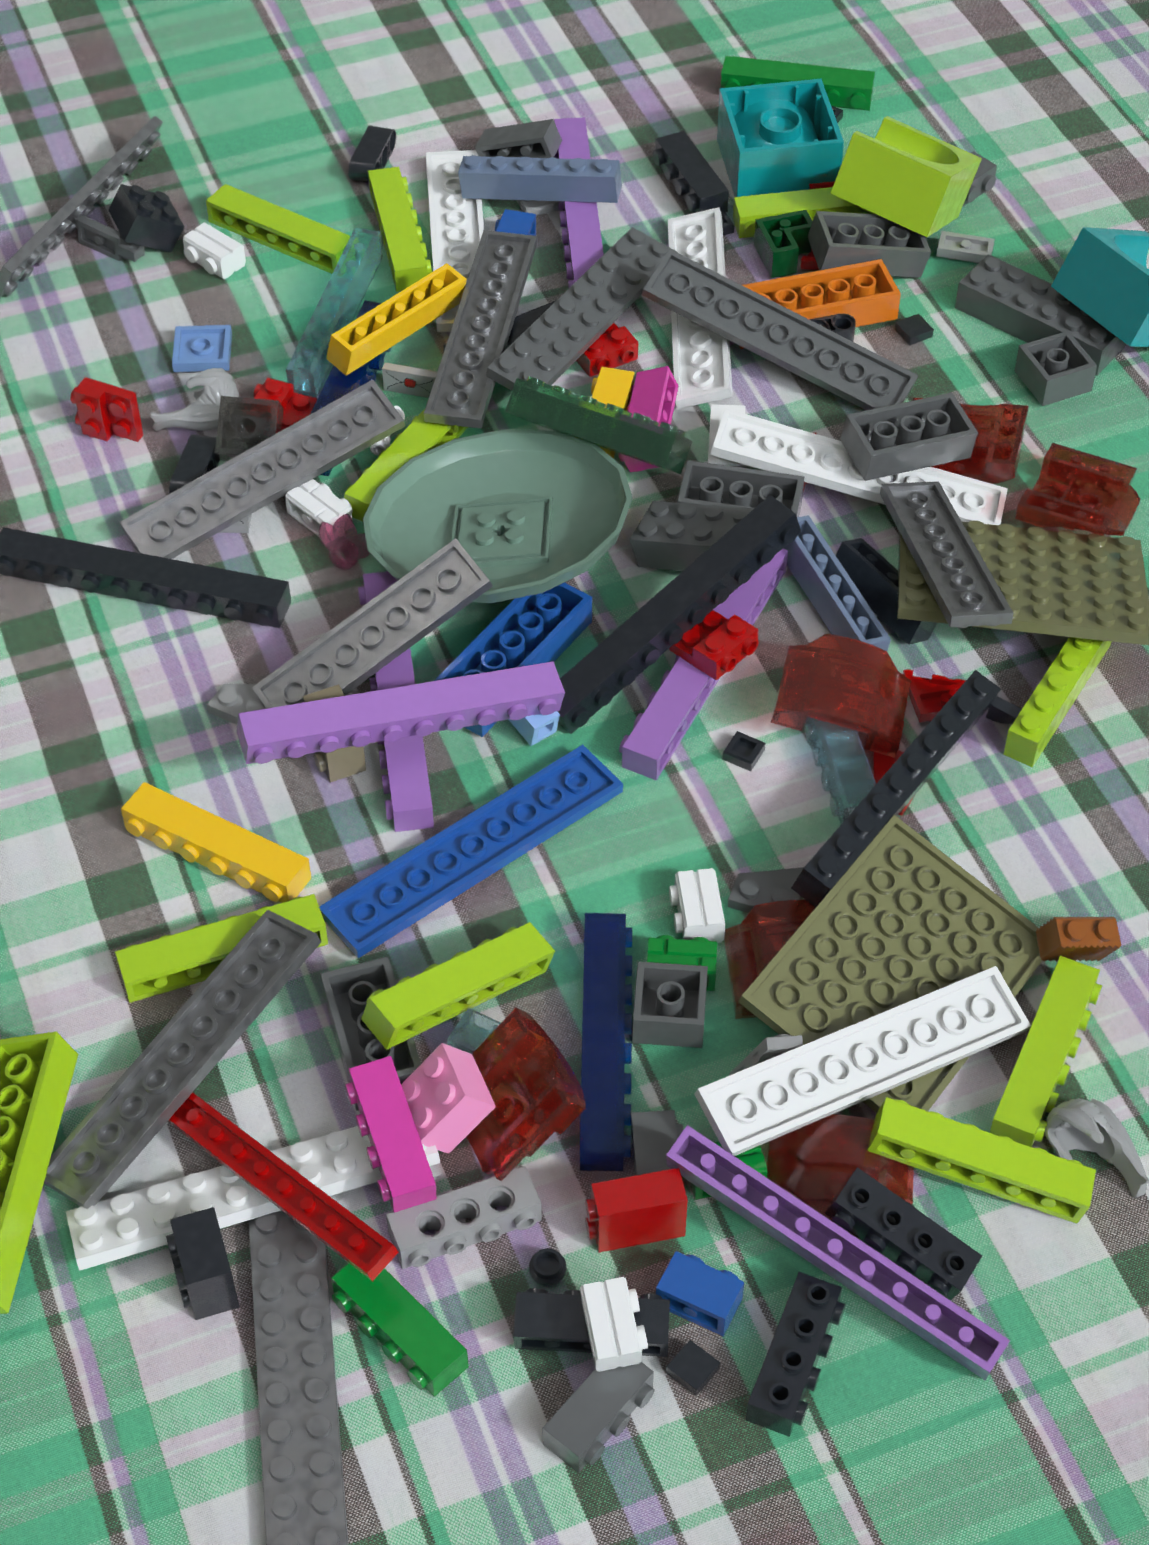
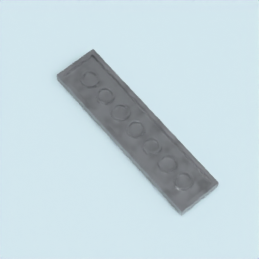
M939 481L881 484L880 495L949 626L966 628L968 626L1012 624L1014 614Z
M455 538L253 686L252 689L266 708L303 703L304 695L338 684L344 695H346L488 591L493 585Z

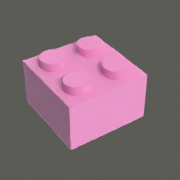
M441 1043L401 1084L421 1143L427 1147L436 1145L437 1150L448 1154L496 1107L473 1055Z

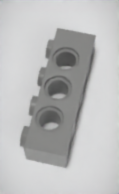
M526 1166L439 1195L436 1200L395 1213H387L386 1219L389 1236L393 1245L399 1251L397 1256L401 1267L405 1269L411 1266H423L433 1258L445 1254L454 1255L460 1253L467 1246L482 1241H494L502 1234L516 1229H528L534 1226L536 1222L542 1220L541 1200ZM496 1206L508 1207L503 1211H497L493 1209ZM462 1218L473 1219L471 1222L468 1223L459 1222V1220ZM427 1230L438 1231V1233L434 1235L423 1234Z

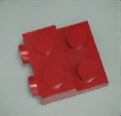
M613 323L576 362L589 377H593L600 373L601 367L616 368L637 360L638 341L625 326L618 328Z
M87 377L72 390L70 400L71 403L77 406L75 423L81 426L82 434L108 442L112 435L139 442L143 437L136 392Z
M267 377L263 384L258 383L256 385L252 402L244 403L242 418L245 421L246 431L271 437L321 409V401L318 398L294 393V386L291 383Z
M712 610L701 623L696 624L691 630L685 632L682 639L677 644L672 645L669 651L711 678L718 680L726 672L732 671L743 658L755 652L759 644L758 628L735 614L727 619Z

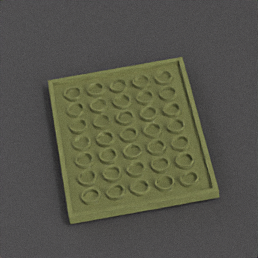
M975 520L962 522L1014 613L1012 624L973 627L1149 645V597L1141 540H1135L1128 536L1120 538L1105 537L1098 533L1089 535L1076 534L1069 530H1061L1059 532L1048 531L1040 527L1019 528L1010 524L991 525ZM899 531L897 618L948 624Z
M894 815L754 980L738 1002L776 1033L791 1036L802 1035L803 1045L994 966L998 968L1015 997L1043 961L1040 957L1036 930L1039 927ZM970 1056L862 1102L876 1113L886 1097L894 1100H903L911 1106L929 1111Z

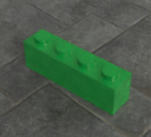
M349 1263L331 1278L334 1292L332 1299L338 1308L344 1313L350 1311L357 1318L356 1322L359 1328L368 1338L375 1336L379 1340L385 1355L394 1364L400 1362L408 1370V1377L418 1389L426 1388L435 1397L469 1367L467 1349L385 1268L372 1281Z

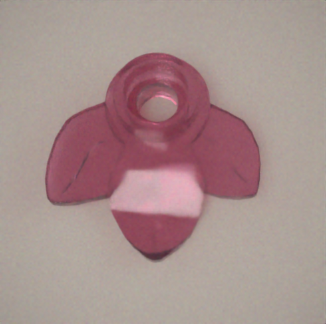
M349 514L338 518L333 525L321 522L319 528L320 540L329 550L330 560L337 568L343 570L350 569L357 563L358 559L369 556L370 552L367 549L365 533L357 535ZM340 552L345 555V559L341 556Z

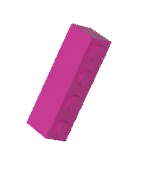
M669 366L640 371L636 374L635 383L631 389V401L627 406L626 424L623 425L622 442L618 447L619 458L622 462H625L630 473L658 468L663 465L679 387Z
M385 1057L349 1068L350 1083L345 1084L346 1093L350 1104L357 1103L360 1114L355 1116L361 1137L368 1135L371 1146L367 1147L366 1150L372 1169L379 1167L382 1179L377 1180L383 1202L390 1200L393 1212L395 1213L436 1200V1183L392 1057Z

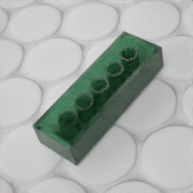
M528 376L527 381L516 378L505 412L527 422L594 443L599 447L680 475L693 442L684 437L686 432L678 429L676 426L661 422L660 426H658L659 422L651 420V418L634 412L632 417V413L625 411L621 407L609 403L606 406V404L592 397L572 393L570 390L557 385L551 386L542 380Z

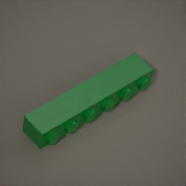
M725 56L720 88L822 79L831 106L870 111L875 71Z

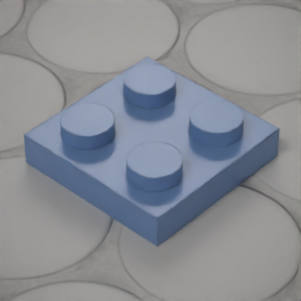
M231 325L175 326L172 358L173 372H195L212 368H222L225 371H229L232 342Z

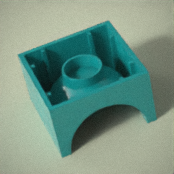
M822 79L719 88L717 142L734 197L809 190V184L833 182L836 180L842 164L844 140Z
M1083 227L1051 287L1128 346L1149 347V269L1147 268L1149 233L1138 230Z

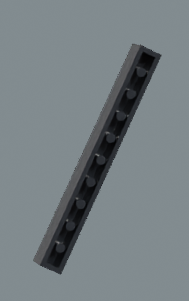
M769 495L560 678L565 694L560 711H558L560 714L558 723L572 734L579 727L585 725L589 718L598 710L609 704L612 698L623 688L633 683L640 673L648 666L654 664L672 645L677 644L685 632L691 630L696 624L701 623L706 615L719 604L725 602L731 593L746 583L764 564L769 563L787 544L792 543L796 539L797 535L801 533L796 514L772 495Z
M3 527L0 533V574L3 576L17 577L33 582L48 583L60 587L84 590L90 593L105 594L117 598L136 600L147 604L167 606L174 609L275 628L281 627L291 604L289 581Z
M975 670L806 864L791 889L814 907H817L894 815L898 816L988 710L1001 688Z

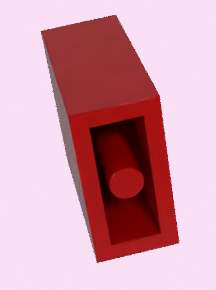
M673 1168L591 1184V1199H585L588 1216L585 1218L588 1238L589 1240H596L599 1253L685 1236L688 1199L680 1169Z

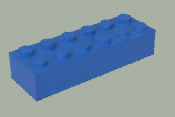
M564 582L540 594L515 598L434 681L555 662L592 623V596ZM496 722L486 726L473 725L464 728L483 737Z

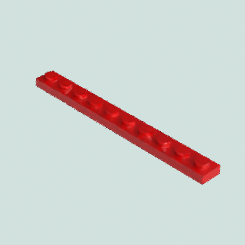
M193 1092L168 1120L176 1129L373 1281L399 1253L391 1242Z

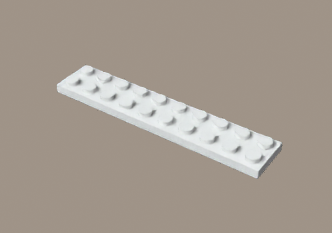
M476 150L426 152L433 271L447 263L468 280L484 230L482 199L462 198L458 171L463 156H478ZM459 305L436 319L437 332H451Z
M720 207L668 219L669 247L679 254L726 277ZM671 311L674 378L679 386L675 402L677 409L733 397L729 340Z
M726 408L724 409L710 454L769 472L805 476L804 482L885 504L880 495L881 484L939 481L962 522L975 520L984 524L1000 525L1008 488L934 467L864 481L841 441Z
M994 966L698 1088L694 1095L722 1148L736 1156L1022 1034L1031 1027V1024L998 968Z
M358 1126L271 1151L329 1196L372 1184L382 1179L379 1167L372 1169L366 1148L370 1147L371 1144L368 1135L361 1137ZM422 1144L429 1166L439 1164L440 1159L436 1145L427 1147ZM222 1165L127 1194H120L116 1197L99 1201L95 1206H91L88 1209L80 1206L79 1208L66 1211L80 1271L167 1245L166 1236L173 1234L170 1219L214 1207L221 1229L281 1210Z

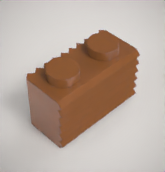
M1053 917V919H1050V921H1047L1046 924H1043V926L1036 930L1040 957L1044 962L1047 960L1050 962L1055 960L1057 962L1060 955L1074 961L1079 960L1080 962L1082 960L1100 961L1121 946L1117 921L1114 917Z

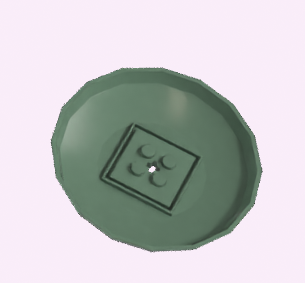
M503 429L457 438L410 459L377 488L364 515L363 524L368 551L397 581L456 538L493 585L492 588L473 602L495 603L543 593L588 571L616 544L633 497L624 467L598 445L557 431Z

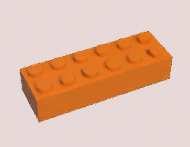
M882 259L742 285L807 319L844 313L854 317L856 327L898 319L901 293Z

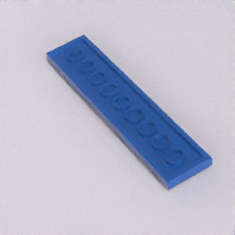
M582 744L319 906L323 919L354 955L360 958L623 792V783Z

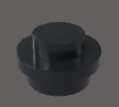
M541 1249L532 1256L529 1262V1273L532 1279L540 1285H555L566 1274V1261L554 1249Z

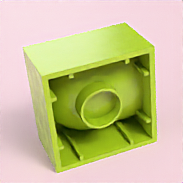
M886 116L875 139L858 131L853 133L831 194L918 234L929 237L958 218L982 158Z

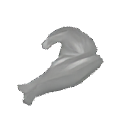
M222 368L207 369L186 381V386L189 389L200 385L204 387L202 391L194 392V397L197 401L173 412L163 414L151 412V418L154 420L152 429L159 432L164 428L177 427L207 431L237 420L234 408L239 404V394L236 384L232 381L233 377Z
M1078 1098L1064 1101L1051 1110L1047 1117L1045 1135L1058 1157L1073 1160L1069 1153V1150L1073 1149L1097 1152L1101 1158L1109 1164H1113L1121 1172L1127 1181L1133 1198L1145 1194L1149 1179L1146 1176L1141 1160L1126 1129L1107 1105L1095 1099L1088 1101Z

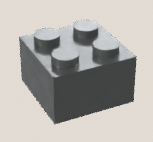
M1065 331L1019 345L1014 371L1038 402L1045 406L1091 392L1097 365L1069 331Z
M638 962L632 1043L703 1048L708 966Z

